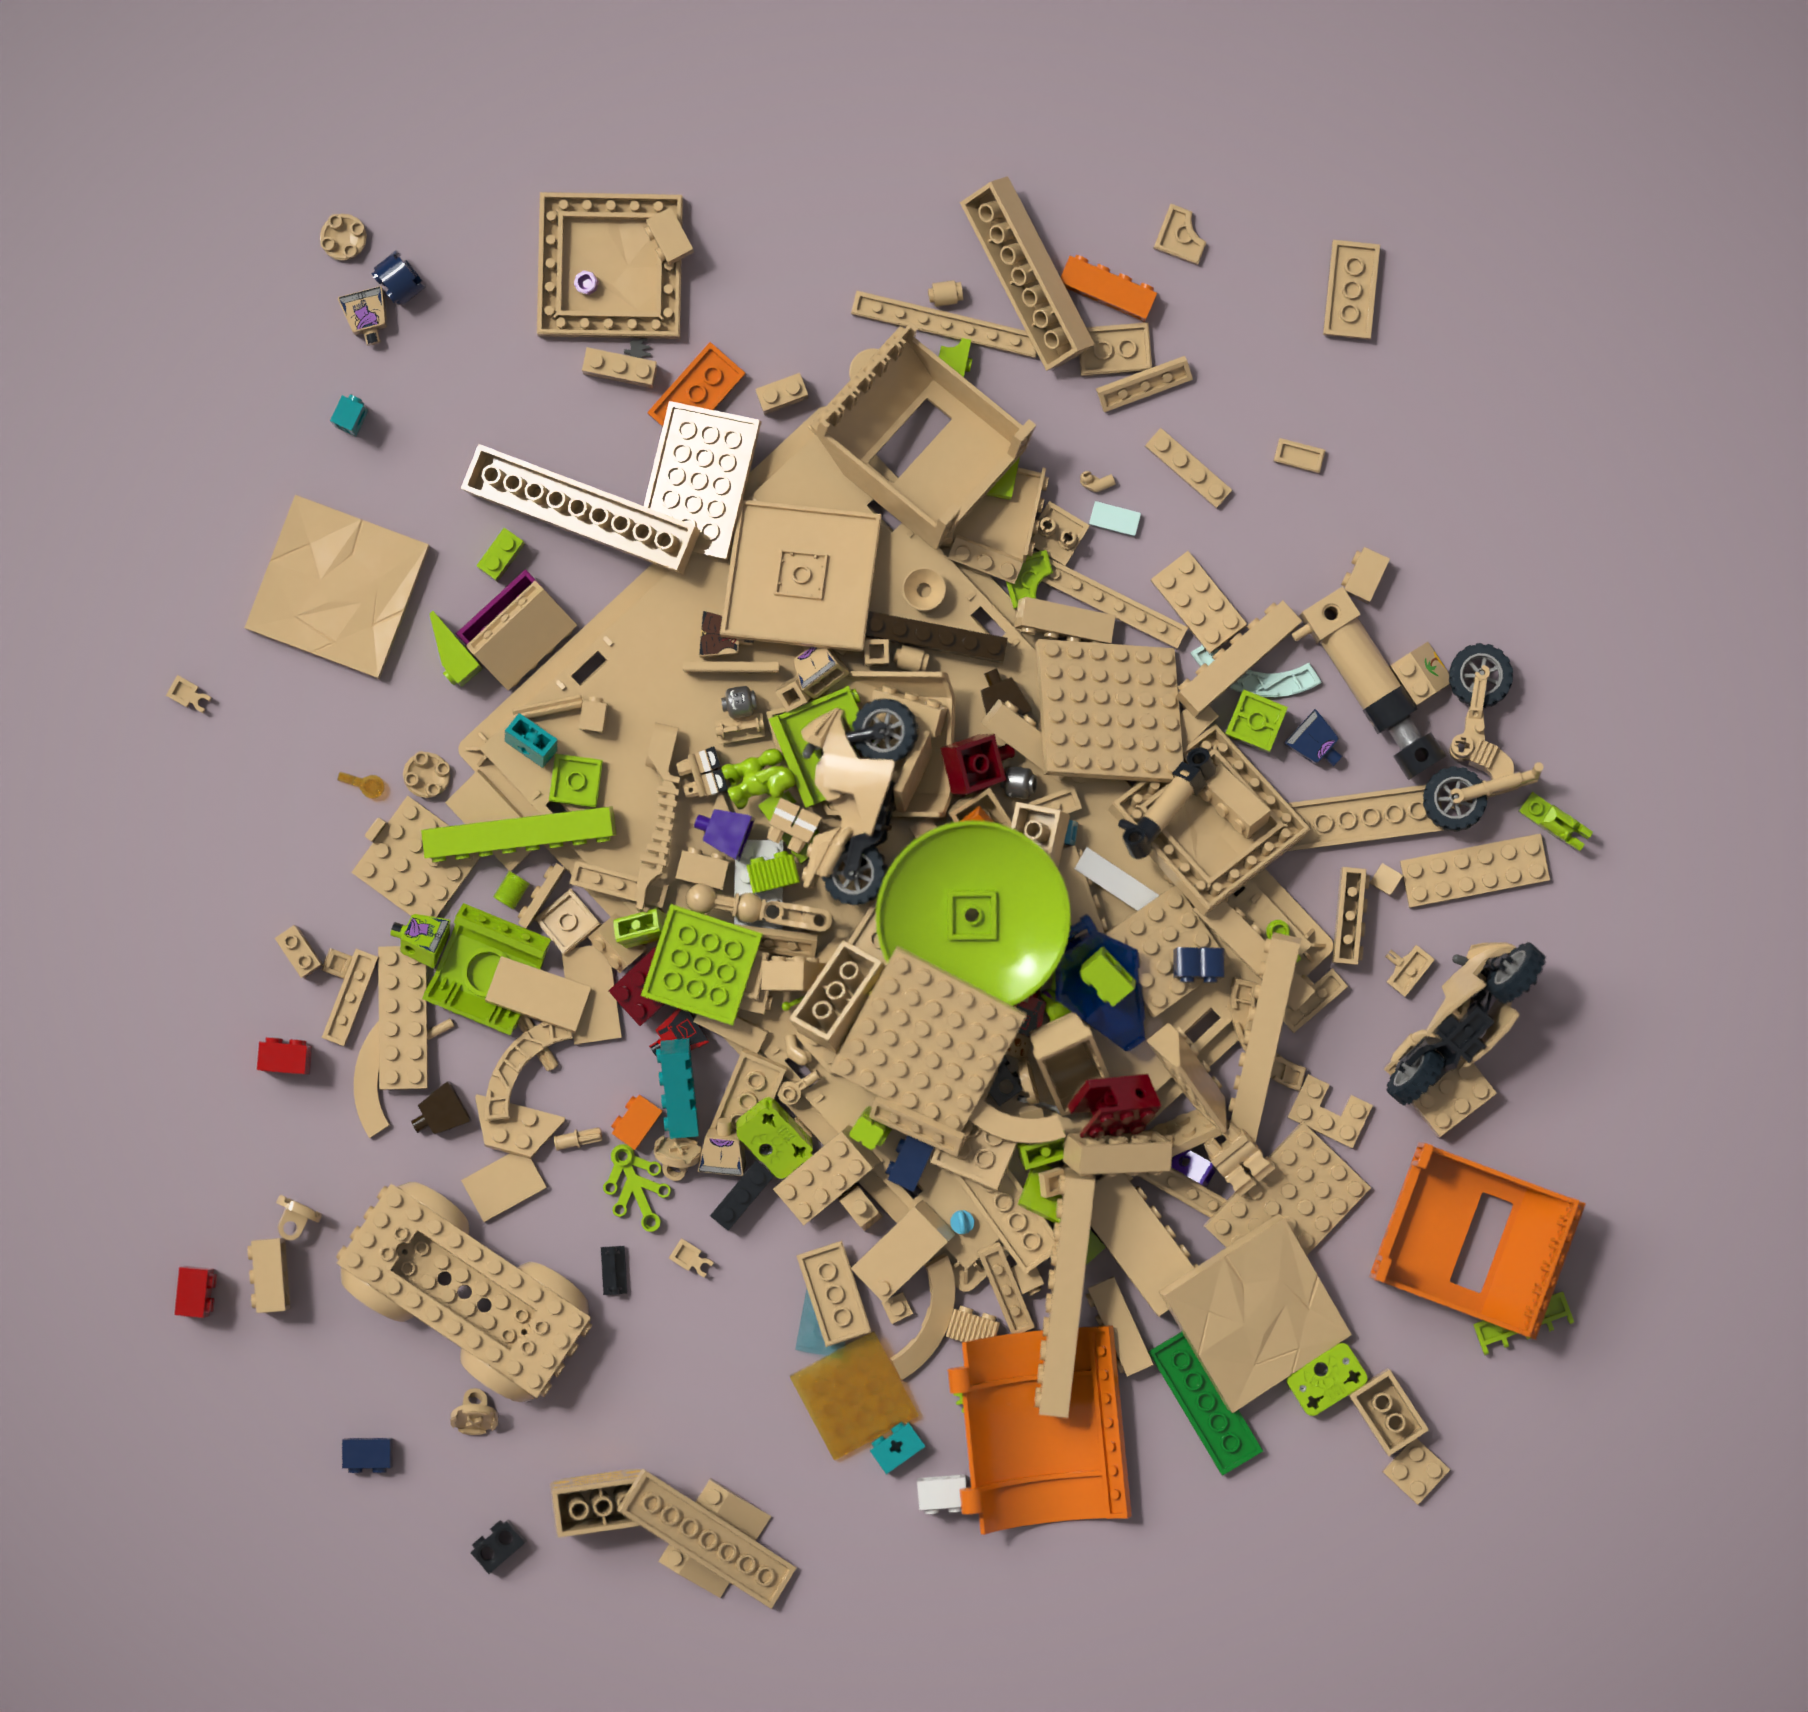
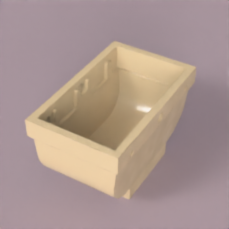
M1071 1012L1029 1032L1035 1049L1033 1051L1061 1117L1070 1114L1067 1105L1087 1080L1110 1077L1089 1027L1084 1026L1076 1013Z

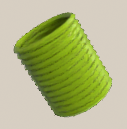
M508 871L493 898L514 910L530 883Z

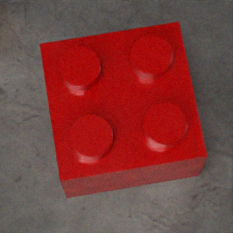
M266 1037L265 1042H259L257 1070L310 1075L312 1046L306 1045L307 1041L290 1039L289 1044H284L283 1039Z
M179 1267L174 1315L205 1318L209 1316L210 1312L214 1311L215 1298H211L212 1289L216 1288L217 1274H214V1268Z

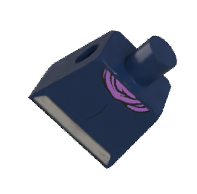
M1316 709L1311 712L1284 742L1287 748L1315 765L1324 758L1334 767L1343 757L1332 747L1339 740L1338 736Z

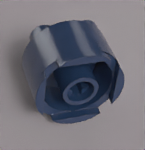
M395 250L375 266V271L371 274L379 284L388 288L386 294L394 303L405 305L425 289L426 286L421 283L422 279L407 260L403 262L400 258V252Z

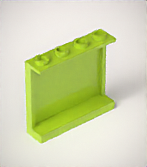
M849 685L769 719L788 767L795 777V784L806 808L826 799L815 785L816 766L820 759L817 758L814 752L811 758H803L802 753L809 742L804 740L801 731L815 718L835 708L845 710L846 719L853 731L854 727H852V724L856 720V714L859 711L857 703L861 701L856 689L851 690Z

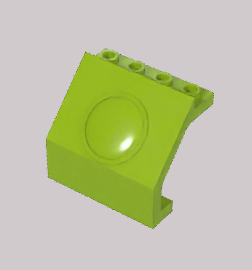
M463 903L456 914L455 926L446 949L422 999L433 1005L450 1010L455 1014L472 1019L477 1023L494 1028L501 1033L511 1035L517 1027L521 1014L485 1002L500 957L502 956L541 970L551 939Z

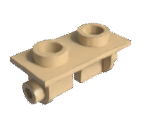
M762 713L736 719L715 720L718 744L766 737Z

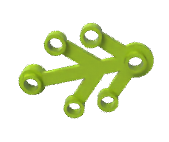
M626 1144L617 1145L611 1152V1160L614 1166L608 1181L603 1185L604 1192L608 1195L617 1192V1181L622 1170H624L627 1179L619 1200L613 1206L612 1211L617 1217L624 1216L627 1212L626 1205L633 1191L643 1215L641 1220L643 1229L648 1232L656 1231L660 1227L661 1220L657 1214L652 1213L642 1187L657 1193L661 1198L668 1197L671 1193V1188L668 1184H659L636 1175L632 1165L647 1170L652 1176L660 1174L662 1167L656 1161L649 1162L635 1156L633 1149ZM622 1151L627 1153L625 1161H621L618 1157ZM652 1164L658 1165L659 1170L657 1173L650 1171ZM608 1183L614 1184L615 1190L613 1192L606 1190ZM661 1186L668 1188L666 1195L660 1194L659 1189ZM617 1205L624 1207L622 1214L616 1213L615 1208ZM650 1217L656 1221L653 1227L647 1225V1219Z

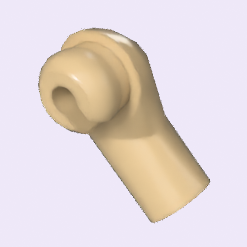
M1084 471L1080 475L1082 486L1096 493L1116 485L1112 474L1098 478L1092 475L1091 472Z
M796 1034L784 1036L788 1058L802 1066L811 1063L812 1054L809 1051L804 1052L797 1046Z

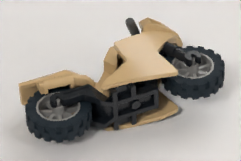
M875 699L865 704L856 714V720L852 724V727H854L853 731L846 719L845 710L835 708L815 718L801 731L804 740L809 742L802 753L803 758H811L814 752L817 758L820 759L816 766L815 785L825 799L832 802L842 818L841 828L818 834L814 837L813 843L809 844L807 850L809 863L808 867L804 868L802 874V881H805L803 887H814L821 875L822 880L825 881L827 892H830L834 899L841 901L843 904L860 905L876 899L888 871V866L884 861L885 857L883 854H880L876 847L887 841L888 830L892 828V825H890L892 811L896 810L893 788L905 765V761L900 759L907 756L914 748L915 741L918 739V723L915 721L914 713L909 710L908 706L893 699ZM886 713L885 722H881L877 715ZM891 714L896 716L899 722L895 724L889 723ZM873 719L876 724L873 727H869ZM900 725L902 726L901 736L894 733V729ZM882 739H885L887 749L877 747ZM890 739H899V742L891 747ZM870 867L871 878L863 875V871ZM839 875H843L847 879L843 885ZM862 879L869 882L863 889H861L859 882ZM852 880L855 882L857 891L847 889Z
M1507 942L1479 943L1470 946L1466 957L1459 954L1452 957L1453 962L1462 967L1441 986L1446 998L1427 1027V1030H1420L1409 1034L1392 1054L1391 1061L1384 1068L1391 1075L1390 1081L1387 1083L1388 1088L1386 1089L1388 1094L1403 1106L1409 1105L1413 1100H1418L1422 1093L1425 1094L1429 1090L1428 1087L1434 1086L1448 1071L1455 1070L1460 1058L1464 1061L1463 1066L1469 1067L1486 1054L1510 1030L1519 1017V1013L1511 1008L1512 1001L1515 998H1519L1522 992H1529L1532 984L1536 985L1537 976L1541 974L1542 966L1546 963V956L1529 942L1519 945L1518 948ZM1493 994V996H1495L1496 1001L1489 1010L1491 997Z

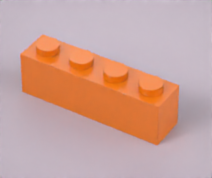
M1075 255V257L1069 256L1060 277L1066 289L1138 320L1146 321L1157 296L1152 286L1141 283V285L1131 282V277L1119 273V276L1110 273L1111 269L1101 264H1097V267L1088 263L1089 260L1080 255Z

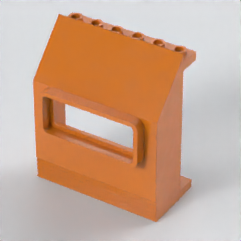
M1419 1142L1369 1277L1536 1340L1586 1203L1441 1150L1433 1145ZM1484 1192L1511 1202L1513 1206L1482 1290L1478 1293L1451 1283L1450 1278L1481 1194Z

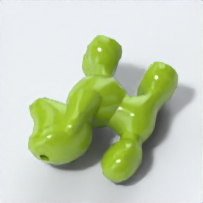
M768 749L758 758L750 757L741 763L726 764L721 767L724 777L730 781L731 787L728 788V793L738 810L745 808L748 799L753 796L766 793L774 798H778L784 791L795 785L793 773L784 766H776L783 758L782 753L778 749ZM765 766H774V767H771V768L762 770Z

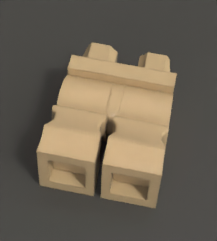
M1229 1123L1227 1131L1222 1133L1227 1139L1224 1143L1220 1145L1213 1137L1204 1146L1209 1154L1211 1163L1226 1181L1232 1184L1233 1190L1241 1197L1257 1184L1255 1178L1258 1182L1275 1169V1165L1268 1156L1263 1157L1261 1149L1242 1128L1239 1130L1232 1123ZM1242 1163L1245 1165L1246 1168H1249L1251 1170V1173L1249 1171H1244Z

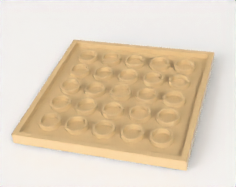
M1038 639L1036 642L1044 774L1171 783L1174 779L1173 771L1183 762L1179 700L1176 698L1178 686L1175 648Z
M897 946L834 1059L830 1070L892 1103L904 1106L961 1132L1023 1023L1026 1013Z

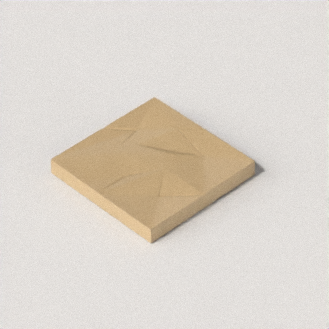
M540 192L537 335L544 337L680 339L682 259L671 265H668L666 260L662 262L655 250L659 248L656 240L650 241L644 228L648 227L647 219L670 207L682 227L683 195ZM582 271L594 273L599 281L597 291L590 295L579 293L574 285L576 275Z
M295 495L244 628L380 679L430 545Z
M1216 724L1183 748V762L1188 764L1187 755L1191 750L1199 747L1206 748L1211 755L1215 767L1221 763L1271 811L1268 823L1249 838H1246L1242 833H1238L1225 817H1221L1209 802L1204 801L1199 794L1197 796L1192 794L1152 842V851L1149 856L1203 916L1207 915L1302 840L1310 831V827ZM1140 781L1114 801L1109 808V812L1118 822L1123 818L1137 824L1170 783Z
M1280 1214L1269 1219L1159 1291L1223 1403L1232 1413L1352 1335L1290 1226Z

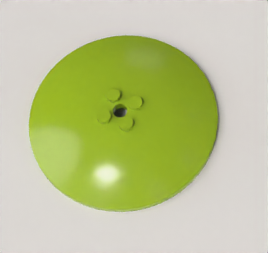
M968 820L948 823L936 827L912 841L897 856L888 869L876 904V931L879 945L887 963L896 947L899 946L1011 1006L1029 997L1051 976L1064 953L1070 930V903L1067 890L1051 858L1038 844L1023 833L1011 827L989 821ZM970 908H974L979 912V916L975 921H968L965 918V912Z

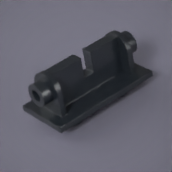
M625 1246L601 1247L603 1295L627 1294Z

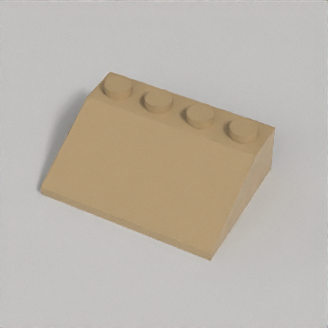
M1167 1023L1146 1040L1193 1107L1217 1129L1225 1133L1227 1131L1225 1096L1220 1091V1088H1222L1221 1083L1214 1076L1210 1077L1208 1074L1211 1071L1203 1060H1198L1196 1056L1199 1053L1191 1043L1187 1044L1185 1042L1187 1036L1180 1027L1175 1029Z
M710 1478L695 1502L754 1541L757 1540L771 1518L769 1514ZM670 1544L658 1561L719 1598L729 1585L728 1581Z

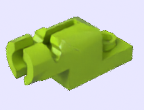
M1534 792L1530 793L1518 811L1557 839H1561L1578 851L1585 844L1577 838H1573L1571 836L1573 832L1580 834L1585 839L1590 838L1593 834V831L1554 804L1551 805Z

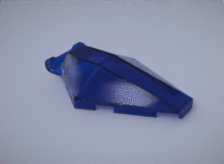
M1085 914L1080 918L1079 922L1070 927L1068 940L1084 929H1087L1088 932L1066 944L1064 953L1055 968L1056 1001L1072 1013H1076L1080 1019L1128 1052L1146 1040L1143 1022L1145 1020L1142 984L1139 983L1138 968H1140L1138 950L1099 932L1090 916ZM1102 947L1136 980L1135 988L1114 1006L1109 1002L1105 1003L1098 996L1095 987L1087 985L1081 978L1080 970L1082 964Z

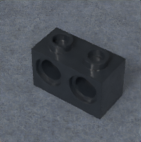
M1003 1056L999 1063L998 1074L989 1091L999 1106L1023 1090L1020 1086L1022 1085L1020 1076L1016 1071L1010 1072L1007 1068L1009 1061L1005 1056ZM1010 1080L1012 1082L1013 1090L1009 1094H1004L1000 1091L999 1085L1001 1081Z
M501 1520L490 1528L492 1531L490 1536L486 1539L481 1536L472 1544L474 1549L470 1553L488 1574L527 1542L509 1520L505 1523ZM502 1531H509L512 1534L513 1539L511 1543L505 1544L500 1540V1533ZM491 1547L494 1550V1557L492 1559H485L481 1553L482 1548Z

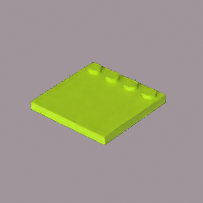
M670 904L641 996L734 1025L763 933Z

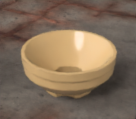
M920 567L912 570L906 576L902 585V592L906 602L911 607L920 611H927L936 608L942 602L946 593V585L939 572L929 567ZM922 583H926L931 587V593L927 597H921L917 593V587Z

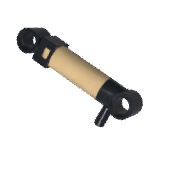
M1195 748L1188 753V764L1181 762L1172 773L1174 777L1172 782L1137 824L1123 818L1119 820L1118 826L1125 830L1122 837L1132 858L1142 859L1147 857L1152 851V842L1192 794L1197 796L1205 787V780L1214 776L1216 767L1206 748Z

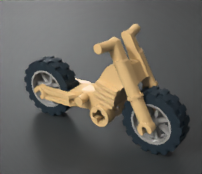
M1476 643V645L1465 647L1453 659L1449 670V684L1453 694L1459 698L1460 702L1466 703L1469 706L1465 718L1464 732L1453 738L1449 749L1450 756L1457 762L1469 761L1468 765L1484 771L1490 776L1491 780L1487 782L1486 780L1482 781L1475 772H1471L1464 767L1457 768V766L1441 769L1430 778L1423 793V807L1427 817L1433 821V824L1443 828L1445 831L1459 832L1471 828L1483 816L1488 798L1537 783L1544 768L1542 763L1537 762L1530 771L1514 773V764L1511 758L1498 746L1485 741L1483 709L1495 706L1498 702L1502 701L1509 692L1513 682V667L1510 664L1509 658L1503 654L1501 649H1497L1491 644L1483 645L1482 643ZM1482 659L1481 668L1478 669L1473 664V660ZM1486 660L1492 662L1495 667L1489 669L1485 666ZM1467 664L1473 669L1475 674H1463ZM1498 670V681L1490 678L1489 674ZM1464 678H1473V683L1470 687L1465 684ZM1487 681L1496 685L1488 692L1486 689ZM1459 743L1464 744V752H1458ZM1457 782L1456 788L1452 790L1446 784ZM1460 783L1467 786L1466 788L1459 789ZM1441 788L1449 795V797L1437 796ZM1448 801L1449 804L1442 811L1438 802ZM1464 805L1470 808L1467 813L1461 815L1460 806ZM1451 808L1456 810L1457 816H1450L1446 813Z

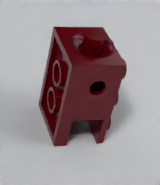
M1149 1074L1089 1079L1067 1105L1070 1114L1092 1113L1093 1117L1079 1134L1080 1138L1091 1137L1092 1139L1108 1135L1116 1137L1126 1133L1139 1134L1145 1130L1147 1124L1162 1107Z

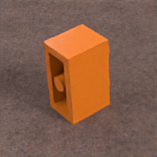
M640 1094L637 1098L634 1096L630 1098L625 1106L628 1111L623 1117L619 1115L611 1126L614 1129L611 1134L634 1150L638 1148L663 1112L662 1109Z

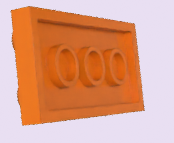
M709 342L651 407L647 414L663 427L669 401L714 410L746 373Z

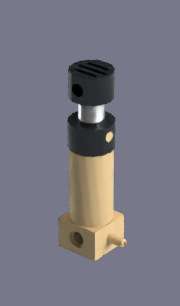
M1342 586L1299 615L1305 626L1292 633V637L1295 641H1299L1308 634H1311L1316 644L1319 642L1322 644L1361 705L1362 711L1373 725L1376 733L1380 734L1386 730L1392 734L1391 736H1393L1401 750L1393 757L1407 779L1410 780L1446 757V754L1432 732L1422 737L1413 721H1411L1412 719L1409 718L1411 717L1410 714L1418 708L1358 618L1361 615ZM1324 611H1332L1335 615V620H1328L1324 615ZM1416 750L1424 753V762H1420L1415 758Z

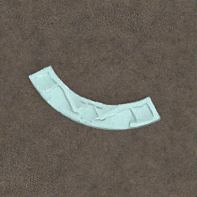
M1200 646L1190 652V654L1200 667L1204 663L1209 666L1214 661L1212 657L1219 650L1216 649L1209 655L1205 648ZM1307 663L1297 669L1274 674L1249 670L1230 689L1240 693L1244 689L1261 697L1275 698L1299 694L1322 682L1310 663Z

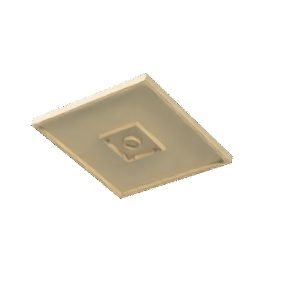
M743 500L735 527L720 637L863 652L882 514Z

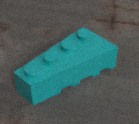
M690 1039L661 1041L660 1049H656L657 1063H661L662 1072H659L660 1086H664L665 1093L661 1095L662 1109H667V1117H664L665 1132L669 1131L670 1139L699 1136Z

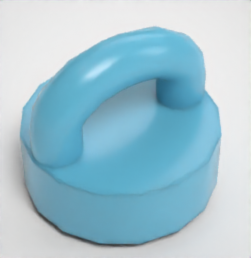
M958 1210L952 1215L950 1224L956 1233L966 1234L972 1230L974 1219L970 1212Z

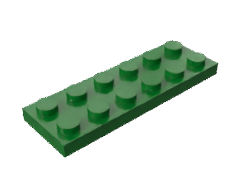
M1182 1331L1148 1351L1222 1476L1263 1452L1240 1411L1237 1410L1232 1413L1226 1408Z

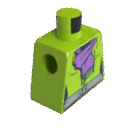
M413 914L407 926L394 922L390 935L401 939L400 952L434 968L449 938L451 920Z

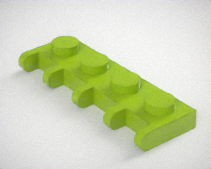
M1563 1291L1552 1295L1541 1324H1546L1549 1332L1554 1330L1551 1321L1566 1316L1569 1324L1574 1323ZM1484 1320L1473 1324L1484 1356L1489 1354L1486 1345L1501 1340L1504 1348L1509 1347L1507 1337L1518 1334Z

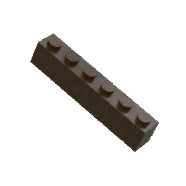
M869 611L865 636L873 639H889V642L1002 664L1008 640L1006 637Z

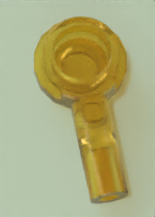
M340 771L337 778L338 781L359 787L368 798H378L384 792V781L377 775L359 778Z

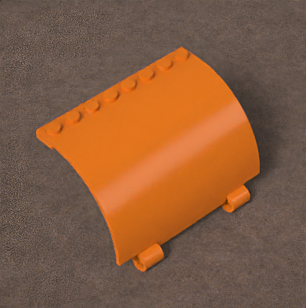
M1113 1325L1078 1327L1068 1418L1039 1415V1407H1035L1036 1387H1041V1384L1037 1383L1038 1365L1043 1364L1044 1361L1040 1360L1041 1340L1046 1341V1336H1043L1042 1330L991 1336L962 1342L964 1367L949 1368L948 1379L950 1393H962L971 1487L959 1489L962 1514L979 1513L981 1535L1049 1522L1132 1517Z

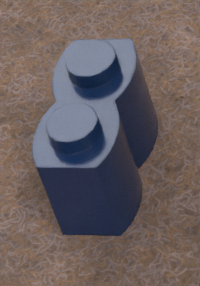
M1177 947L1173 949V978H1179L1180 983H1194V979H1203V983H1218V979L1224 978V948Z

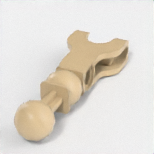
M697 884L692 886L686 895V903L692 911L706 914L712 909L732 912L731 917L736 916L745 923H753L764 919L768 923L812 932L826 931L832 923V917L826 910L777 901L765 903L766 899H761L753 893H743L741 895L736 893L735 898L715 894L714 890L706 884ZM770 905L776 906L779 910L778 917L775 919H770L766 915V909ZM816 915H820L823 918V924L820 927L814 924L813 919Z

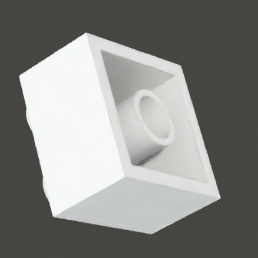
M965 1474L917 1478L919 1510H924V1514L939 1513V1509L948 1508L949 1512L961 1511L959 1489L966 1488Z

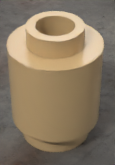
M951 280L932 283V288L928 289L929 302H934L935 307L958 304V301H963L961 282Z
M902 645V649H896L893 662H897V668L911 672H925L930 654L924 653L925 650Z

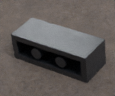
M756 1160L712 1212L710 1217L729 1231L772 1180L774 1175Z

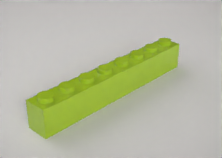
M613 806L429 828L421 830L424 858H432V862L446 861V856L455 855V859L470 858L469 853L478 852L480 857L493 855V850L502 849V854L517 852L516 847H525L526 851L540 849L541 844H549V848L562 847L563 842L572 841L573 845L587 844V839L596 838V842L611 841L610 836L616 835Z

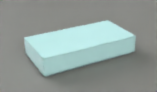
M1095 501L1089 525L1135 537L1141 513Z

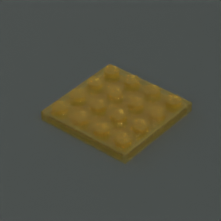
M875 1331L789 1375L833 1460L886 1434L901 1421L906 1423L919 1416Z

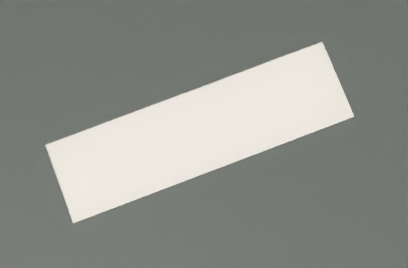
M1086 847L1075 867V870L1137 911L1159 896L1088 847Z

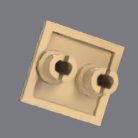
M1049 501L1038 519L1037 535L1032 534L1030 542H1035L1034 549L1039 552L1047 550L1049 558L1066 566L1090 525Z

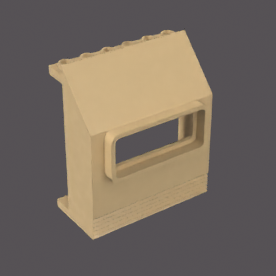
M910 323L906 328L900 326L809 425L844 476L937 550L1026 451L1036 424L1029 419L1022 426L915 338L918 328ZM928 400L947 415L951 421L894 483H891L868 463L923 402Z

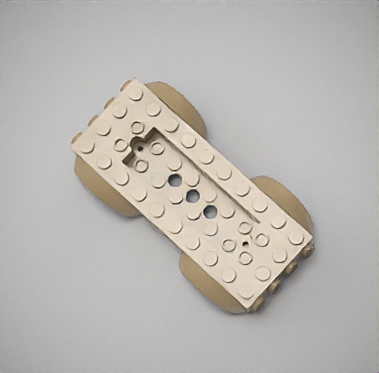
M408 1182L397 1187L393 1184H390L389 1187L384 1186L377 1196L379 1200L375 1207L370 1206L364 1214L363 1218L366 1221L362 1227L357 1225L351 1233L350 1238L352 1241L349 1246H343L336 1256L338 1259L336 1264L341 1267L340 1276L344 1288L356 1299L377 1313L398 1322H404L416 1317L461 1348L460 1361L462 1366L474 1378L496 1393L516 1402H526L534 1398L538 1399L540 1396L544 1398L552 1387L549 1383L552 1377L556 1376L558 1378L565 1368V1364L562 1362L566 1356L572 1357L579 1347L576 1341L580 1336L585 1338L592 1327V1324L589 1323L591 1317L589 1316L588 1301L583 1293L562 1275L542 1264L527 1262L515 1267L470 1237L469 1223L465 1215L452 1202L433 1189L417 1182ZM441 1272L451 1274L452 1281L449 1285L443 1286L439 1284L438 1275ZM463 1285L469 1286L472 1290L471 1296L467 1299H462L458 1296V1289ZM483 1298L489 1299L492 1304L491 1309L488 1312L479 1311L477 1307L479 1300Z

